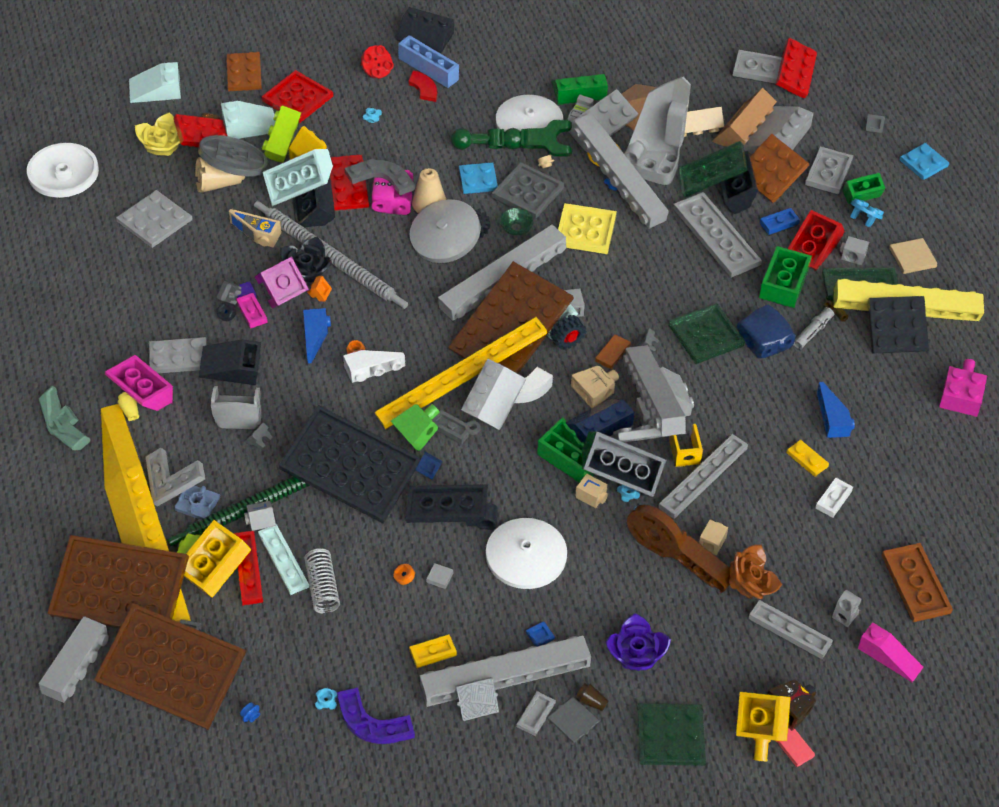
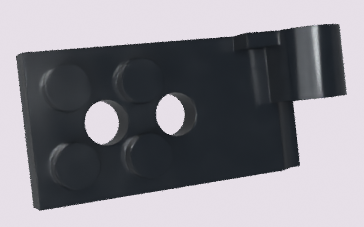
M488 484L409 486L405 519L406 523L466 522L467 526L494 530L497 526L498 507L492 503H487ZM446 501L452 502L449 506L442 505ZM425 502H433L430 506H423Z

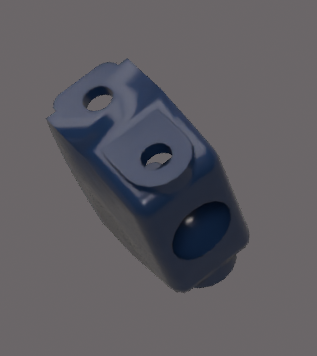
M765 305L755 310L749 316L739 321L736 326L741 340L760 359L791 348L795 342L796 335L793 333L789 323L770 305Z

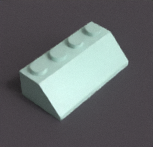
M328 149L312 150L263 172L272 206L327 184L333 167Z

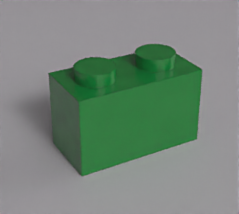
M880 173L849 180L845 183L842 190L847 203L850 204L855 198L866 201L881 197L885 186Z

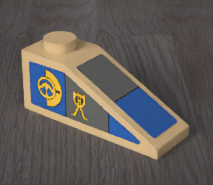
M233 209L229 211L231 224L254 242L262 246L274 247L281 234L280 221Z

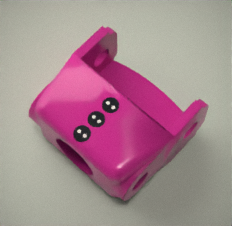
M405 170L413 181V173L410 170ZM374 177L372 209L388 214H409L412 203V191L399 195L388 180Z

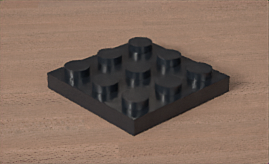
M924 296L868 299L873 354L929 351Z

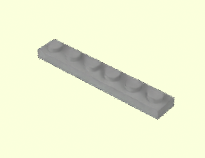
M732 434L659 503V509L675 519L747 450L748 444Z

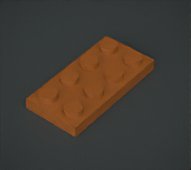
M921 543L882 552L881 556L912 622L952 613L953 608Z

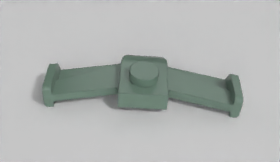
M51 386L38 398L45 418L46 428L51 435L57 437L72 450H81L91 441L89 437L73 426L79 420L70 407L65 405L61 408L55 387Z

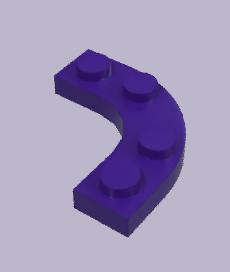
M358 688L337 692L343 720L349 730L357 737L376 744H389L415 738L410 715L390 720H378L365 712Z

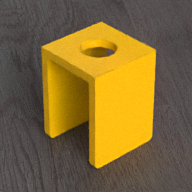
M693 424L691 433L693 449L680 450L677 436H669L675 467L701 464L703 449L696 424ZM686 456H694L690 460H684V457Z

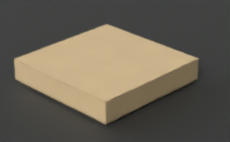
M923 238L890 245L889 249L903 274L937 267V262Z

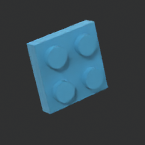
M926 143L900 157V161L922 180L949 165L946 159Z
M493 163L459 165L463 194L490 192L498 187Z

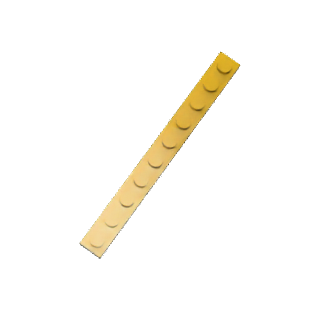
M537 317L533 318L375 412L376 417L385 429L394 425L391 420L413 405L418 404L422 408L480 374L487 359L496 363L502 361L546 335V328Z

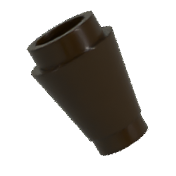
M584 683L576 695L580 703L603 711L609 702L591 684Z

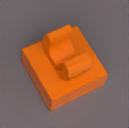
M318 276L314 283L311 284V289L307 293L312 298L316 297L319 301L324 302L327 300L332 288L323 276Z

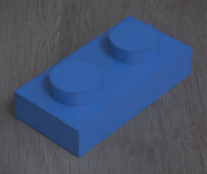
M791 208L760 219V224L768 235L796 226L800 222L799 217Z

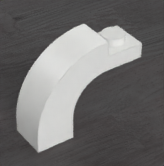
M536 367L526 377V381L514 403H526L543 396L552 387L553 375Z

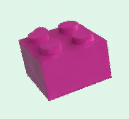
M965 359L962 369L949 366L940 408L977 417L982 404L987 375L974 372L976 364L974 360Z

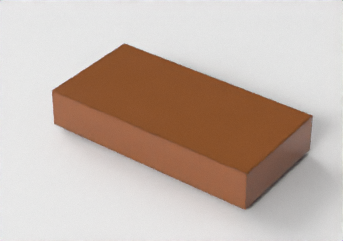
M615 334L597 355L595 362L612 369L626 352V348L630 347L631 342Z

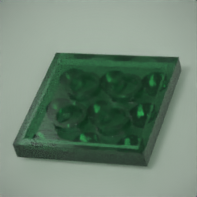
M718 303L669 321L668 326L695 364L745 345V340Z
M638 703L640 765H706L702 704Z

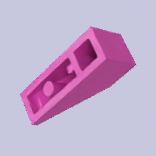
M872 622L862 635L858 647L859 650L913 683L923 669V666L891 633Z

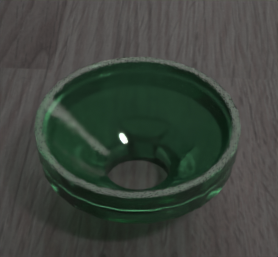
M522 208L508 209L501 216L503 230L512 235L527 233L533 224L531 213ZM514 224H518L522 228L520 230H514L511 227Z

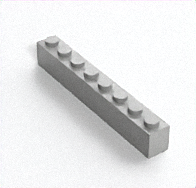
M590 113L574 120L572 129L574 137L578 138L583 148L590 153L592 160L597 162L602 173L607 175L611 184L620 192L621 197L628 202L631 210L639 216L641 223L645 224L648 228H652L665 222L669 212L594 115Z
M550 225L439 296V308L452 321L463 317L465 313L477 308L483 302L513 261L532 272L566 249V236L554 225Z
M648 345L626 348V355H623L624 366H627L628 374L632 375V382L636 384V389L638 393L640 392L642 402L645 401L646 410L650 411V418L654 420L656 430L659 429L662 437L686 434L685 414Z
M572 636L563 641H552L538 647L531 646L526 650L511 651L497 657L490 656L485 660L470 661L456 667L449 666L435 672L429 671L420 675V686L426 706L428 707L458 699L455 687L458 685L492 677L494 688L497 690L590 667L591 655L584 636Z

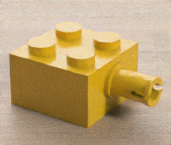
M740 692L736 736L750 737L755 740L753 760L768 761V744L771 740L787 741L791 697Z

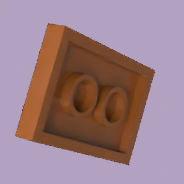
M260 52L227 54L228 91L262 89Z

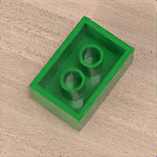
M777 246L763 279L759 298L795 308L809 271L812 256Z

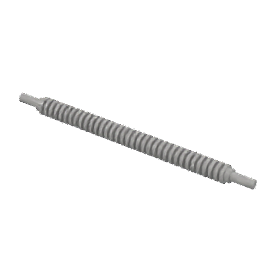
M259 201L255 202L254 207L263 212L267 218L280 221L281 229L302 244L308 239L317 237L276 208H268ZM321 240L325 247V257H330L334 266L384 300L393 301L404 309L408 306V302L396 295L394 288Z

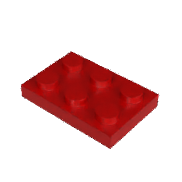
M176 114L173 118L181 145L199 147L200 141L205 137L214 135L227 136L223 120Z

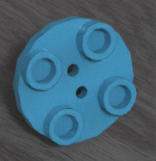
M855 198L850 203L855 206L850 216L851 218H856L863 211L868 213L867 217L869 218L865 224L867 227H871L876 218H883L884 212L876 207H868L869 203L861 199Z

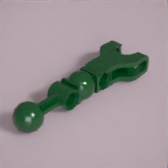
M553 120L545 128L521 129V131L516 128H510L506 131L504 129H489L488 134H471L467 129L459 128L452 133L451 143L460 150L468 148L471 144H488V148L505 149V147L517 149L521 146V148L545 149L554 157H565L572 155V148L569 145L559 144L556 138L562 132H569L572 129V122L569 120Z

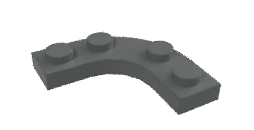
M370 159L345 168V174L352 184L376 177L388 180L399 195L415 190V184L407 172L399 165L389 161Z

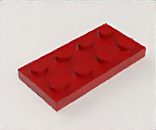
M788 38L785 43L776 85L799 97L806 98L810 88L817 52L796 40Z
M362 155L330 157L333 165L330 179L334 210L369 208L366 180L352 184L345 174L346 167L363 162Z

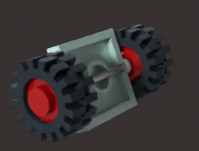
M571 304L547 334L563 350H566L567 347L570 349L571 346H576L577 342H581V338L584 339V334L587 332L584 324L576 317L578 313Z

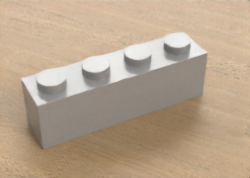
M86 617L82 618L39 682L42 694L63 703L74 694L75 685L79 680H83L87 667L90 663L95 662L98 650L108 642L109 635L106 625Z

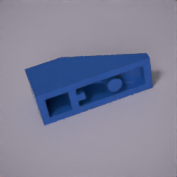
M326 308L303 310L308 363H312L328 334L327 327H331L330 315L326 316Z
M819 382L817 397L827 438L849 437L855 427L854 419L851 418L850 412L825 383Z

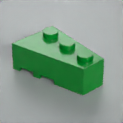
M562 417L538 440L537 455L579 483L586 474L594 475L582 469V449L584 443L579 441L574 430L568 427L566 420Z

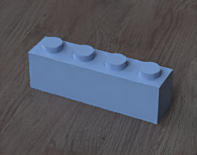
M410 35L398 43L400 60L447 88L459 80V64Z

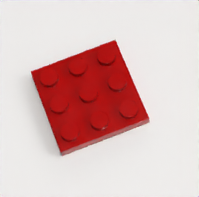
M295 70L262 96V101L280 111L281 106H285L301 112L299 123H301L333 97V91Z

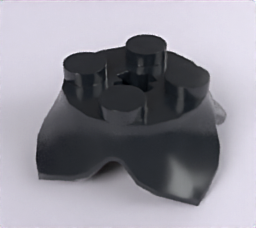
M318 237L308 239L299 249L290 245L280 247L281 261L292 257L305 282H314L316 277L321 276L332 264L331 258L325 257L324 244Z

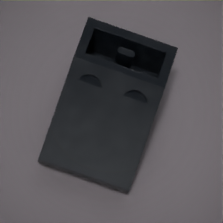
M241 339L203 346L199 378L256 385L261 342Z

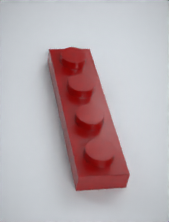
M254 530L234 533L251 549L238 566L242 605L263 603Z

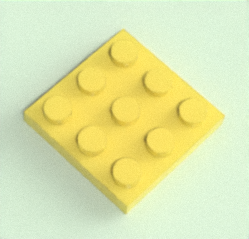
M565 203L558 230L566 236V248L608 254L617 211Z

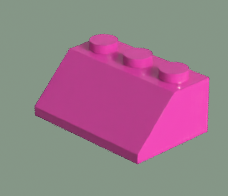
M136 355L105 371L107 377L144 407L158 411L173 402V386Z

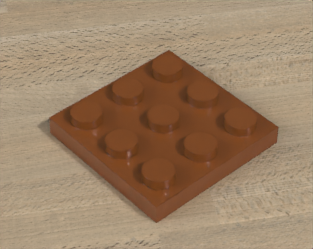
M773 134L750 156L758 191L772 203L776 202L809 166L806 160Z

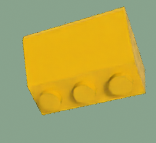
M213 520L186 553L189 559L184 577L213 598L251 549L242 539Z

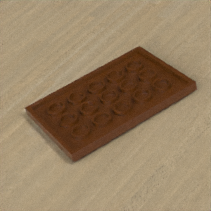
M513 261L448 348L466 359L535 317L546 328L548 334L574 297ZM547 334L498 362V364L518 374Z
M70 535L47 614L81 621L83 617H86L106 626L121 628L134 603L172 619L189 556L184 553Z
M133 603L94 681L209 730L246 651Z

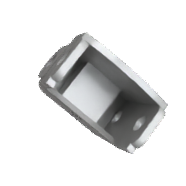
M214 386L211 397V410L218 427L256 429L261 423L262 416L260 388H256L254 397L219 395L218 386Z

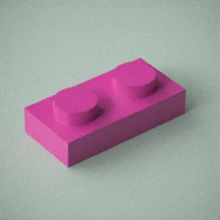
M254 293L236 298L237 305L250 329L268 323L267 317Z

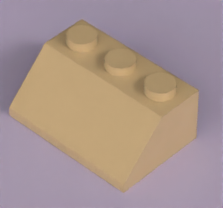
M722 107L687 112L684 137L689 132H693V135L703 134V130H709V133L718 132L719 128L724 127Z

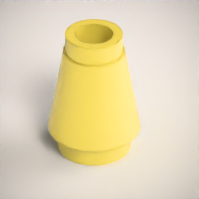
M126 392L118 396V404L128 421L138 419L137 401Z

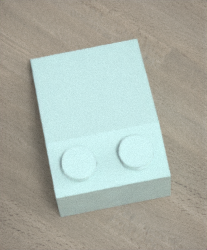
M178 62L161 63L130 78V103L181 99Z
M241 101L221 103L225 130L229 137L240 139L268 134L270 126L275 125L273 108Z

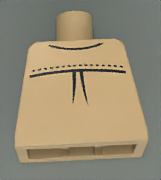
M595 366L573 374L571 387L591 408H594L614 393L615 381L619 379V376L615 370L606 373L600 366Z

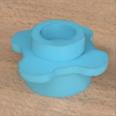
M367 108L363 119L370 123L377 122L382 111Z
M622 485L617 488V492L621 494V500L624 502L640 497L639 492Z
M324 688L316 692L318 699L315 706L317 709L329 708L333 710L336 708L335 698L337 697V692L335 690Z

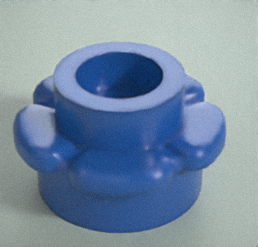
M251 702L241 710L240 715L243 717L244 722L248 720L253 722L259 717V705Z

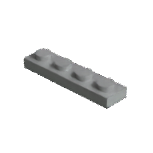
M761 600L758 601L749 614L751 621L820 659H823L832 645V639Z

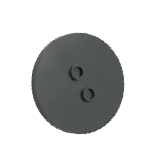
M214 135L203 138L199 144L198 153L201 158L209 165L223 172L238 176H257L266 170L268 160L264 153L246 141L229 136Z

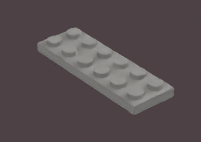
M704 192L674 204L673 209L731 278L761 265L762 260Z

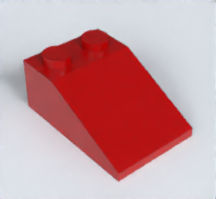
M810 210L788 249L811 255L810 268L817 270L839 243L845 232L843 225Z

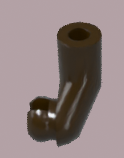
M830 300L824 302V309L826 307L830 308L834 315L842 322L848 319V314L843 308H834V303Z

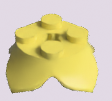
M167 113L159 117L154 126L148 123L135 125L136 136L147 152L155 155L169 156L179 147L180 141L172 114Z

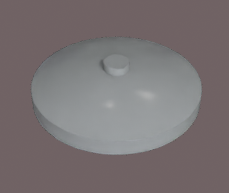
M451 199L441 200L430 204L415 217L410 228V241L415 251L422 258L434 263L451 262L463 257L475 246L480 236V221L475 210L467 203Z

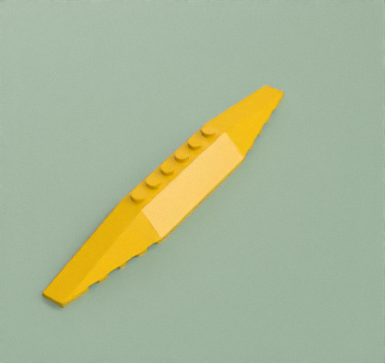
M119 404L101 408L104 486L121 542L123 544L169 551L123 411ZM181 589L172 620L179 623L181 619L191 621Z

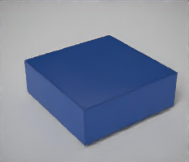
M544 621L526 630V634L536 647L555 640V636Z

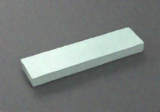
M277 524L276 526L258 531V535L290 595L309 588V583Z

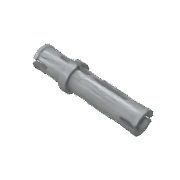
M826 307L818 316H815L810 325L795 339L793 346L801 350L819 330L825 328L826 323L834 316V312Z

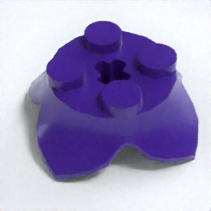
M635 613L624 621L619 634H612L608 637L606 645L611 655L621 663L622 667L640 671L652 668L667 653L671 639L662 632L653 633L646 619Z

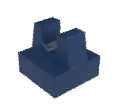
M425 452L416 471L433 480L443 461Z

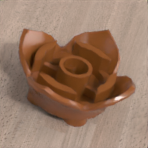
M751 545L742 553L736 552L734 561L730 563L731 578L729 579V584L731 588L737 589L749 599L753 597L762 599L764 595L773 594L782 586V583L772 571L764 569L766 555L762 545Z

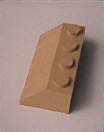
M761 88L740 107L712 142L736 148L740 144L743 146L749 141L750 138L748 136H752L758 130L756 126H760L766 120L765 115L768 116L774 110L773 106L777 101L764 88Z

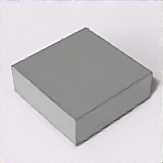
M434 563L426 582L446 589L453 575V569Z

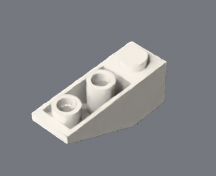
M360 350L343 356L344 367L352 383L356 381L362 382L372 376H381L391 370L397 371L405 366V355L401 352Z

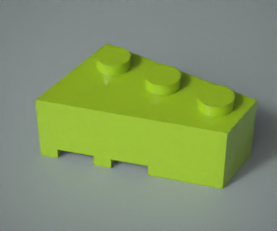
M281 106L280 111L276 110L273 118L276 121L275 125L270 126L268 135H270L269 141L265 140L262 150H265L264 155L266 158L284 163L295 130L298 127L301 112L285 106Z

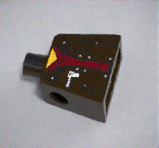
M797 680L774 687L767 693V695L791 697L788 728L791 731L808 716L816 702L814 697L816 695L815 688L812 685L803 687Z

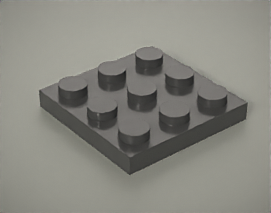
M520 163L492 192V198L537 219L564 189L565 183L526 164Z

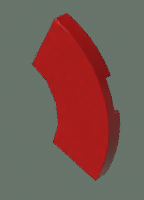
M413 70L409 79V85L419 90L420 99L436 102L437 87L434 81L427 75Z

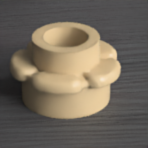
M551 155L539 158L538 166H542V169L550 167L554 159L552 160Z

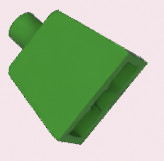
M415 404L395 417L391 422L417 451H420L438 430V426L432 419L440 411L433 404L425 411L418 404Z

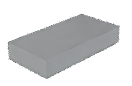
M537 691L517 722L516 727L536 736L555 705L556 700Z

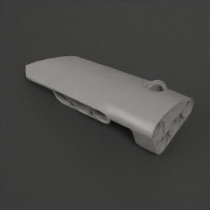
M684 77L667 82L648 93L630 143L624 153L643 179L662 185L670 184L677 172L680 147L684 140L691 84Z

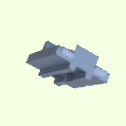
M193 486L181 493L179 501L175 505V511L202 520V518H207L212 513L220 499V494L206 490L205 486H202V488Z

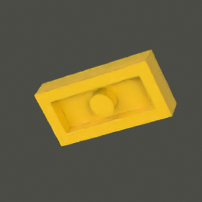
M799 440L787 449V454L814 477L829 466L825 459L802 440Z
M450 635L410 646V653L416 668L457 656V651Z

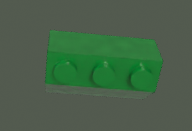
M605 74L551 81L558 105L577 103L579 95L592 98L594 101L602 100L607 96L608 84Z

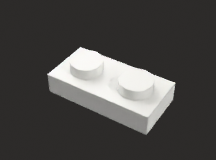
M835 478L816 504V509L833 518L852 492L853 486Z

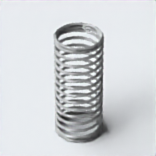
M313 549L304 557L313 608L318 613H325L323 609L326 608H319L316 605H326L318 604L323 600H335L329 603L331 605L337 601L336 605L330 607L331 609L329 610L331 611H328L333 612L340 606L331 554L326 549ZM316 552H325V553H327V554H317V555H314V556L310 557V558L307 560V558H308L311 554H313V553H316ZM316 556H328V558H317L309 562L311 558ZM325 559L324 561L314 563L316 560ZM320 567H327L321 570H314ZM320 571H327V572H324V573H321V574H318V575L316 574L317 572H320ZM320 575H327V576H325V577H320V578L317 577V576H320ZM329 578L325 581H318L320 579ZM330 582V583L325 584V585H318V584H320V583ZM324 586H330V587L325 588V589H319V588L324 587ZM331 590V591H328V592H325V593H322V594L319 593V592H321V591ZM331 594L321 598L322 595Z

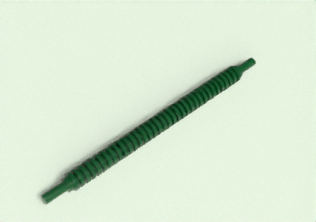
M295 477L288 478L287 481L284 480L282 483L273 485V487L265 489L264 492L261 491L259 494L256 493L254 496H250V499L245 498V501L241 500L231 505V507L228 506L226 509L224 508L213 513L212 516L209 515L207 518L205 517L194 522L193 526L189 524L184 532L167 539L168 544L171 547L181 542L188 533L201 536L213 520L222 524V526H225L226 522L227 524L231 523V520L232 522L236 521V519L244 517V513H247V505L270 501L272 504L273 500L276 502L278 499L287 497V494L291 495L292 492L295 493L300 491L301 488L304 489L310 485Z

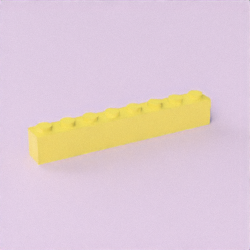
M838 279L834 287V308L869 311V298L924 296L926 317L979 321L984 314L983 294L976 292L940 290L939 288L929 289L920 286L909 287L901 284L869 283L867 281H850L848 279Z

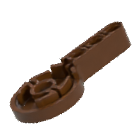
M638 505L628 515V528L639 544L661 557H672L678 560L712 588L716 587L721 593L730 585L729 579L731 578L730 567L691 536L687 537L686 531H681L674 520L665 512L650 505Z

